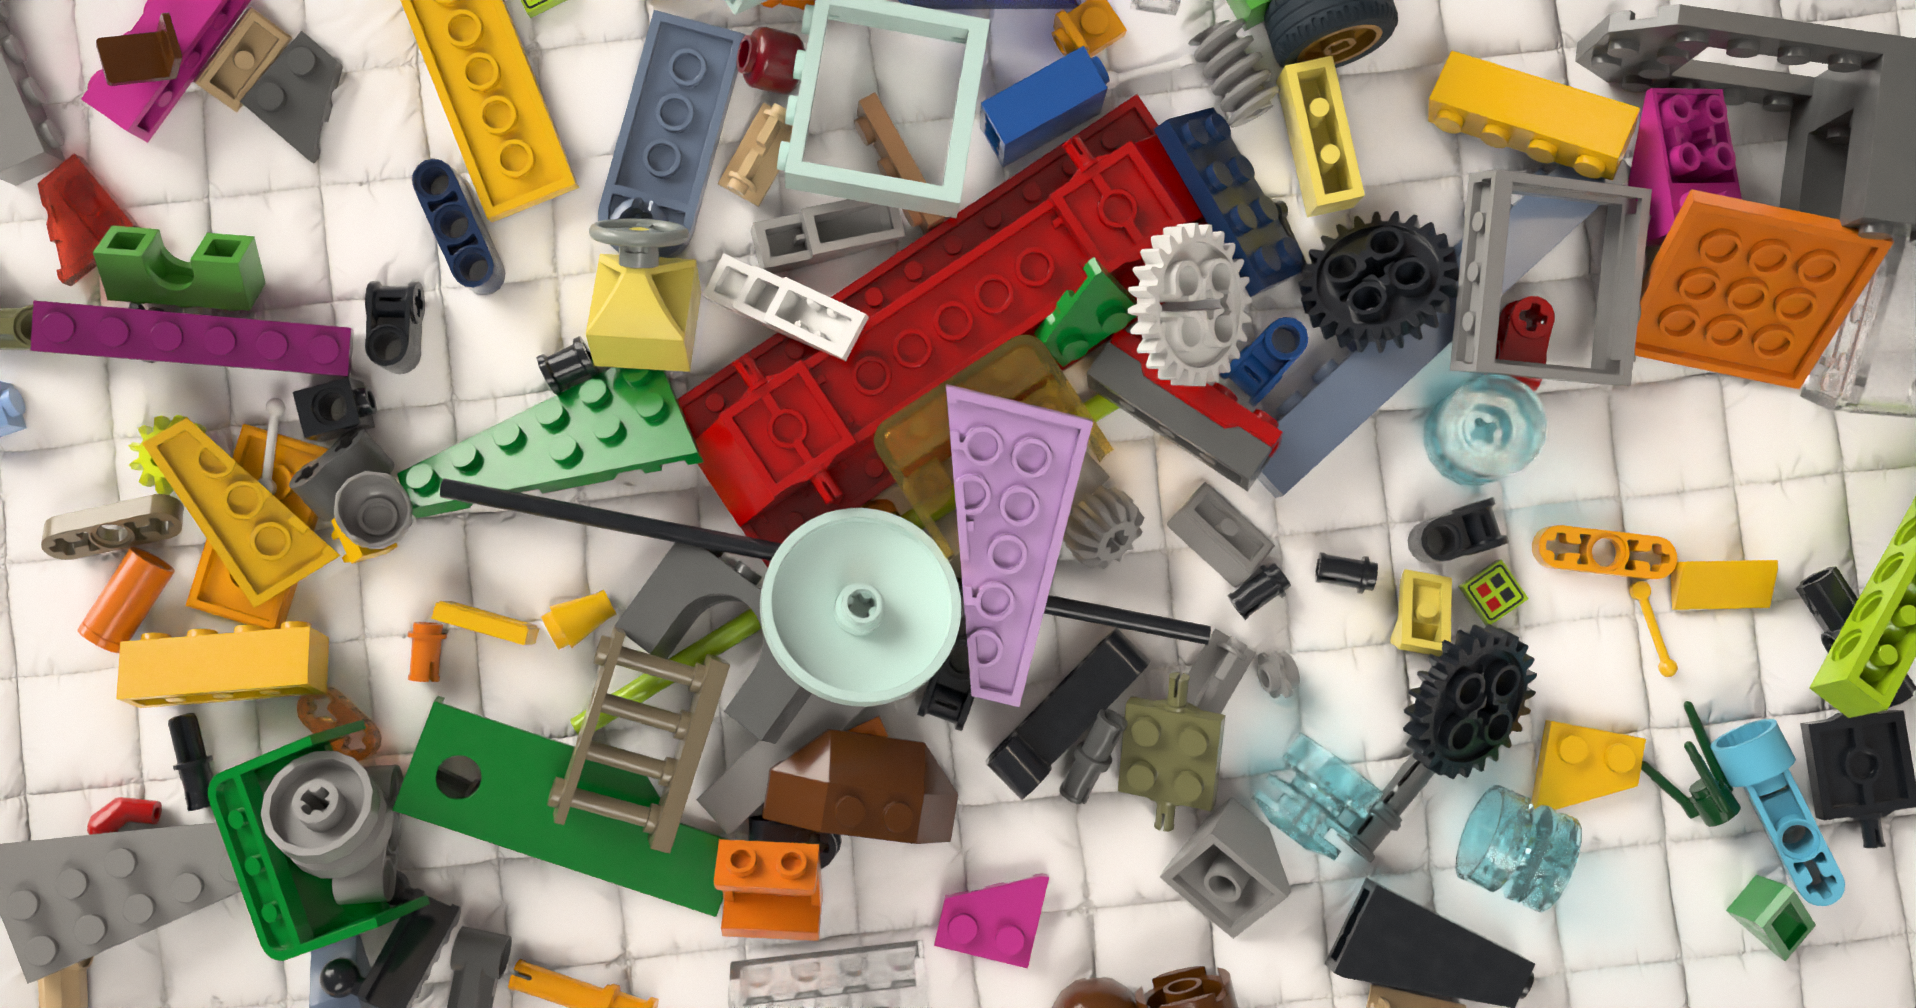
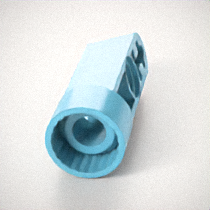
M1763 719L1750 722L1718 737L1710 745L1718 764L1730 786L1744 788L1790 881L1797 891L1812 905L1829 906L1837 902L1845 891V880L1789 770L1795 763L1796 758L1777 721L1774 719ZM1784 786H1786V789H1784V790H1782V791H1779V792H1777V793H1774V794H1772V795H1769V796H1767V797H1765V798L1759 799V797H1758V796H1763V795H1766V794L1775 792V791H1777V790L1783 788ZM1794 825L1805 826V834L1798 842L1785 843L1782 841L1783 834L1789 827ZM1809 860L1813 862L1821 872L1819 874L1821 882L1812 884V877L1803 862Z

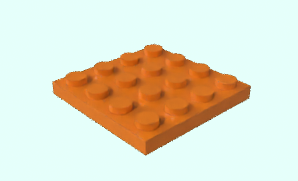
M1691 189L1642 281L1640 296L1641 316L1637 324L1635 356L1800 389L1894 243L1893 238L1883 240L1861 238L1858 236L1859 229L1842 226L1839 219Z

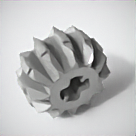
M1101 485L1095 490L1093 495L1085 492L1082 501L1078 505L1071 506L1073 512L1068 518L1063 541L1080 563L1086 564L1090 569L1096 566L1105 569L1113 560L1120 562L1122 555L1127 550L1133 549V541L1143 533L1140 526L1145 518L1139 511V508L1133 503L1134 500L1115 486L1107 489Z

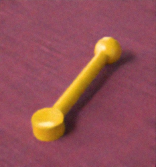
M1644 581L1634 582L1629 588V593L1633 599L1639 601L1660 659L1658 671L1664 677H1672L1677 673L1678 665L1669 657L1648 597L1651 595V587Z

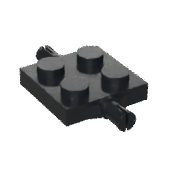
M1886 710L1848 718L1843 713H1837L1828 719L1800 723L1815 817L1824 821L1846 817L1859 819L1863 848L1885 847L1886 843L1884 842L1881 818L1896 810L1916 807V779L1904 710Z

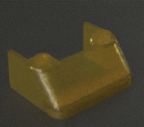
M1031 335L1015 336L885 419L878 426L874 436V445L879 457L946 560L953 559L955 553L931 518L932 514L947 504L952 492L951 480L940 464L952 456L946 384L1092 419L1093 425L1088 446L1099 463L1107 459L1114 450L1047 347L1041 340Z

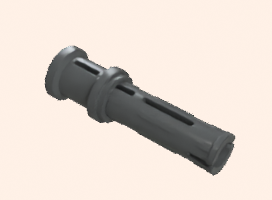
M1412 754L1377 797L1371 796L1363 801L1364 809L1348 829H1340L1336 835L1353 851L1371 863L1376 858L1373 852L1391 830H1399L1401 827L1400 823L1403 821L1400 815L1423 787L1427 785L1435 773L1414 759Z

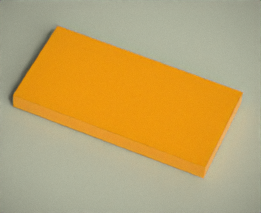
M243 424L232 458L258 481L262 478L268 430ZM277 434L272 480L277 485V491L274 496L314 531L319 517L289 487V483L298 470L324 454L328 448ZM206 539L185 606L247 625L262 626L265 630L281 629V623L286 622L298 582L254 608Z

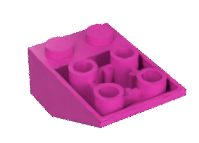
M1651 88L1646 90L1628 186L1652 189L1649 212L1651 220L1647 230L1646 246L1662 245L1691 189L1742 199L1735 163L1736 156L1732 146L1727 118V106L1722 89Z

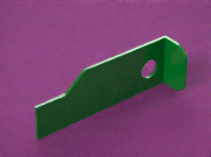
M437 696L431 707L392 811L717 917L724 898L723 891L715 889L714 886L719 839H731L680 823L669 854L650 848L647 839L649 833L643 832V826L577 808H569L564 825L554 823L553 812L555 808L547 806L549 795L555 778H565L575 746L444 704L445 698ZM452 756H466L472 759L481 771L480 786L468 797H449L441 791L437 784L436 775L439 766L443 761ZM585 759L576 788L649 807L651 803L659 804L660 796L647 776Z

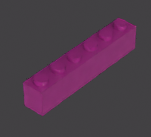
M33 300L30 351L351 377L354 330L349 327Z

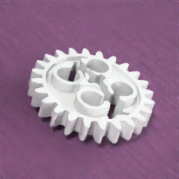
M1187 223L1163 228V235L1151 237L1153 249H1142L1140 252L1146 265L1133 268V272L1140 282L1139 286L1129 287L1128 290L1133 296L1137 297V304L1128 308V313L1138 316V323L1130 331L1131 334H1141L1143 337L1137 352L1150 353L1146 367L1148 369H1159L1158 378L1160 380H1171V385L1206 386V382L1219 381V373H1229L1231 371L1229 359L1240 358L1236 343L1247 342L1248 339L1241 330L1242 323L1251 322V317L1244 313V306L1252 302V297L1243 295V288L1250 281L1249 277H1240L1238 273L1244 264V260L1232 259L1236 245L1234 243L1224 244L1225 233L1223 231L1212 232V225L1210 224L1198 225V223ZM1220 299L1222 308L1161 312L1162 307L1159 302Z

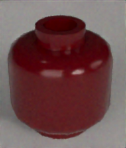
M758 27L751 35H745L740 43L737 53V70L739 73H743L745 82L751 88L788 95L801 82V80L793 79L797 50H805L804 43L797 34L769 27Z

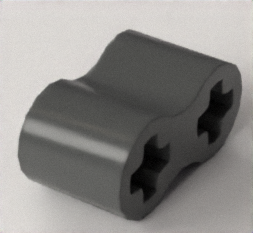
M358 427L342 435L324 454L298 470L292 477L289 487L321 521L328 522L335 518V495L348 478L364 471L387 473L390 475L395 465L367 431L362 427Z

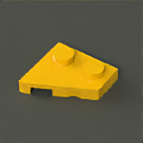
M1545 720L1530 810L1543 814L1637 787L1646 739Z

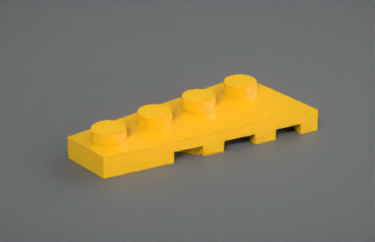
M188 418L181 420L142 443L254 608L341 556Z

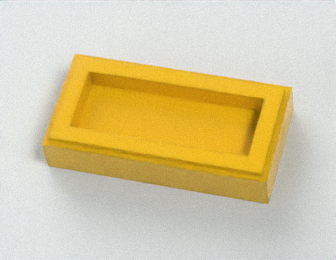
M454 601L436 602L431 619L521 645L535 644L540 629L535 624Z

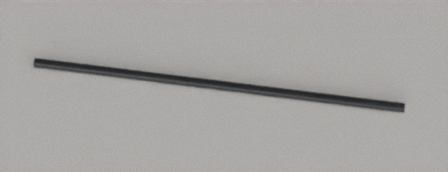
M446 478L442 480L440 486L441 498L768 561L772 560L782 544ZM956 577L960 595L963 598L962 578ZM1048 595L1044 614L1208 645L1211 634V626L1053 595Z

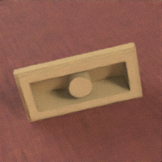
M248 7L193 82L237 113L243 105L240 100L275 62L293 37L258 11Z

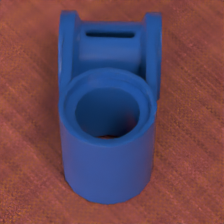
M1278 318L1267 326L1250 345L1247 344L1239 352V359H1233L1230 362L1231 371L1229 373H1220L1219 376L1223 380L1229 378L1250 397L1248 403L1255 407L1282 379L1284 372L1304 352L1309 338L1307 329L1302 322L1295 318ZM1286 329L1291 332L1295 340L1292 352L1282 353L1276 350L1272 343V334L1275 330Z

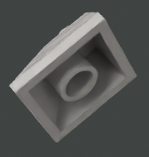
M1232 796L1202 822L1159 876L1233 939L1284 901L1291 892L1270 828Z

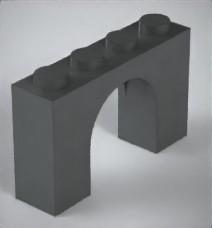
M674 543L614 626L622 628L629 639L649 654L668 659L695 620L705 610L722 602L740 601L746 603L757 616L762 629L760 618L762 587L758 585L762 576L741 561L732 566L722 558L724 554L722 551ZM762 629L763 645L759 661L724 712L761 741L776 744L812 693L797 684L778 664L766 642Z

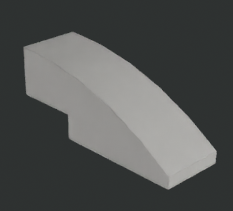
M850 199L802 208L798 214L753 222L750 231L759 267L773 274L845 257L903 239L906 236L899 208Z

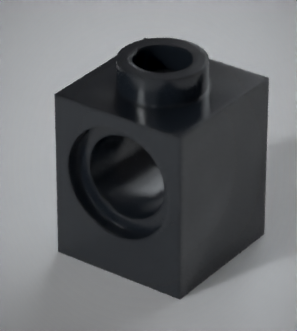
M345 377L292 392L305 439L324 442L339 438L354 428L362 427L365 430L375 428L372 414L377 412L375 397L368 386H364L362 381ZM344 397L347 403L346 413L341 419L335 421L331 414V407L335 400Z

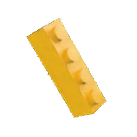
M1451 50L1429 97L1428 122L1434 123L1439 129L1447 133L1457 134L1462 132L1480 138L1485 144L1494 148L1509 147L1527 153L1530 158L1541 163L1556 162L1574 168L1577 173L1588 178L1596 179L1603 177L1613 181L1635 132L1640 108Z
M304 621L281 623V629L265 630L264 627L258 625H239L234 627V633L218 634V631L212 629H191L187 631V636L173 638L170 634L144 633L141 634L140 640L120 642L116 699L138 708L327 694L329 637L313 629L311 623Z

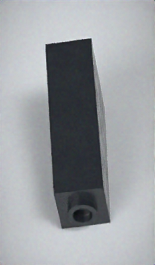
M1367 877L1324 963L1333 973L1343 978L1515 1008L1519 998L1524 999L1530 992L1534 982V973L1532 971L1536 965L1521 954Z

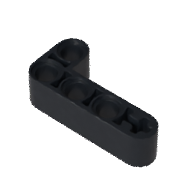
M1114 628L994 749L985 760L986 765L1023 800L1047 777L1052 770L1051 765L1097 719L1098 712L1101 709L1105 711L1146 669L1151 660L1118 628Z

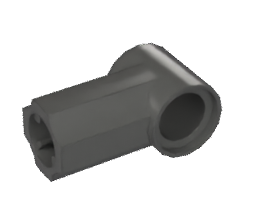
M465 926L461 927L451 954L450 966L455 972L447 1008L493 1007L498 979H501L508 964L512 946L511 936Z

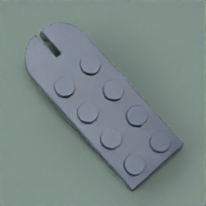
M654 10L599 204L598 221L610 219H653L681 224L689 231L687 241L679 245L658 247L659 257L674 258L687 247L695 230L738 75L737 53L745 34ZM610 245L619 253V246Z

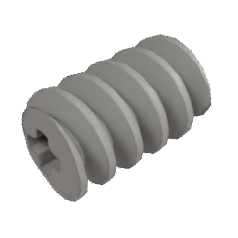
M1243 18L1219 22L1203 30L1188 42L1190 46H1199L1194 53L1196 61L1208 62L1202 72L1206 79L1218 78L1212 84L1211 91L1215 96L1226 95L1219 105L1223 112L1236 111L1228 121L1231 128L1246 124L1269 111L1274 106L1270 100L1280 91L1278 86L1267 88L1262 86V83L1271 74L1270 69L1255 71L1253 68L1263 57L1262 53L1246 54L1245 49L1254 41L1253 36L1237 37L1236 33L1246 23Z

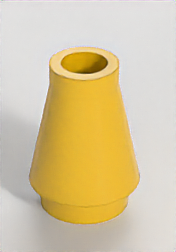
M603 589L592 595L549 606L551 611L542 615L541 618L554 644L560 650L568 645L572 649L606 620L617 615Z

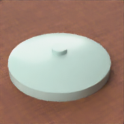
M847 508L827 512L809 520L784 540L773 556L763 581L760 598V618L766 642L773 656L787 675L797 684L812 694L834 703L858 707L876 706L897 701L910 695L927 683L940 669L949 656L958 635L961 621V595L949 560L935 541L922 529L906 519L889 512L869 508Z

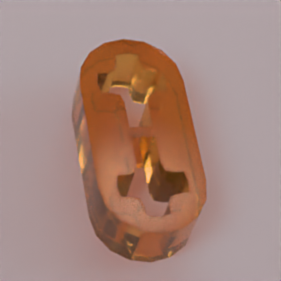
M327 686V694L303 695L299 698L297 703L298 718L313 734L364 720L366 729L363 730L365 736L361 741L366 746L365 749L357 748L350 750L348 745L352 739L350 736L331 743L333 751L353 757L358 762L370 759L381 747L382 737L377 725L335 687ZM329 698L331 702L328 704L327 710L337 720L333 721L329 716L316 718L314 713L318 707L313 702L314 699Z

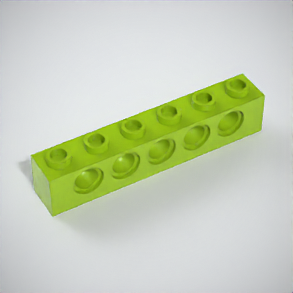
M1916 496L1809 689L1848 718L1888 710L1916 658Z

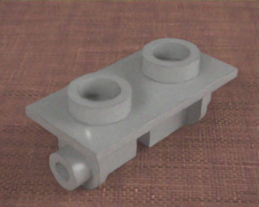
M1215 628L1210 636L1208 645L1204 646L1188 673L1190 681L1188 684L1187 702L1201 710L1221 714L1255 657L1256 652L1232 636L1229 637Z

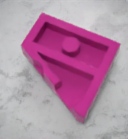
M1039 873L1022 880L1009 883L1001 882L985 886V888L979 890H966L945 895L934 946L1028 969L1049 875Z

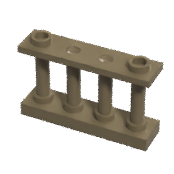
M614 626L611 636L602 635L597 646L593 663L601 667L565 778H555L547 806L555 808L553 812L554 823L562 825L565 824L569 808L573 807L643 826V832L649 833L647 839L650 848L670 854L730 664L723 658L706 654L703 665L696 663L692 667L622 646L626 635L625 631ZM615 666H622L687 685L688 691L694 693L689 710H681L678 714L608 694L607 691ZM600 713H606L672 732L673 738L679 739L674 757L666 756L664 760L593 741L592 737ZM585 759L658 779V785L664 786L659 804L651 803L649 807L576 788Z

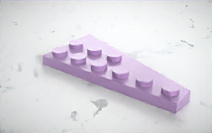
M946 384L971 695L1020 707L1093 421L1092 419Z

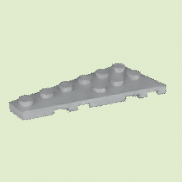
M217 822L0 844V916L27 984L241 892Z

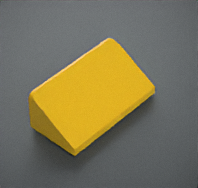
M1778 560L1677 562L1675 569L1670 574L1672 610L1770 608L1778 573Z

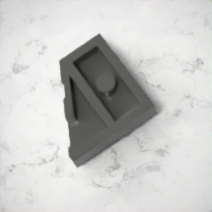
M301 31L240 102L314 164L320 156L321 150L317 148L323 123L329 122L333 107L331 97L333 91L338 87L343 65Z

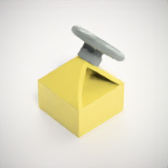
M610 219L595 222L589 228L590 237L600 243L619 246V255H599L585 334L594 366L690 372L702 293L696 259L659 257L658 247L679 245L687 241L689 238L688 229L678 223L653 219Z

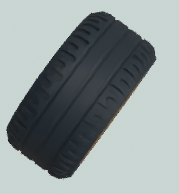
M1272 0L1264 15V26L1274 57L1283 69L1286 65L1332 55L1335 68L1347 65L1365 57L1382 46L1392 36L1398 24V12L1394 0Z

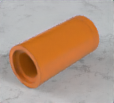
M130 547L77 629L78 633L100 648L113 653H120V642L132 639L171 579L175 569L150 552L137 547Z

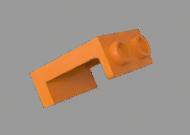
M719 839L714 886L715 889L723 891L724 897L721 922L722 936L819 941L823 903L819 844Z

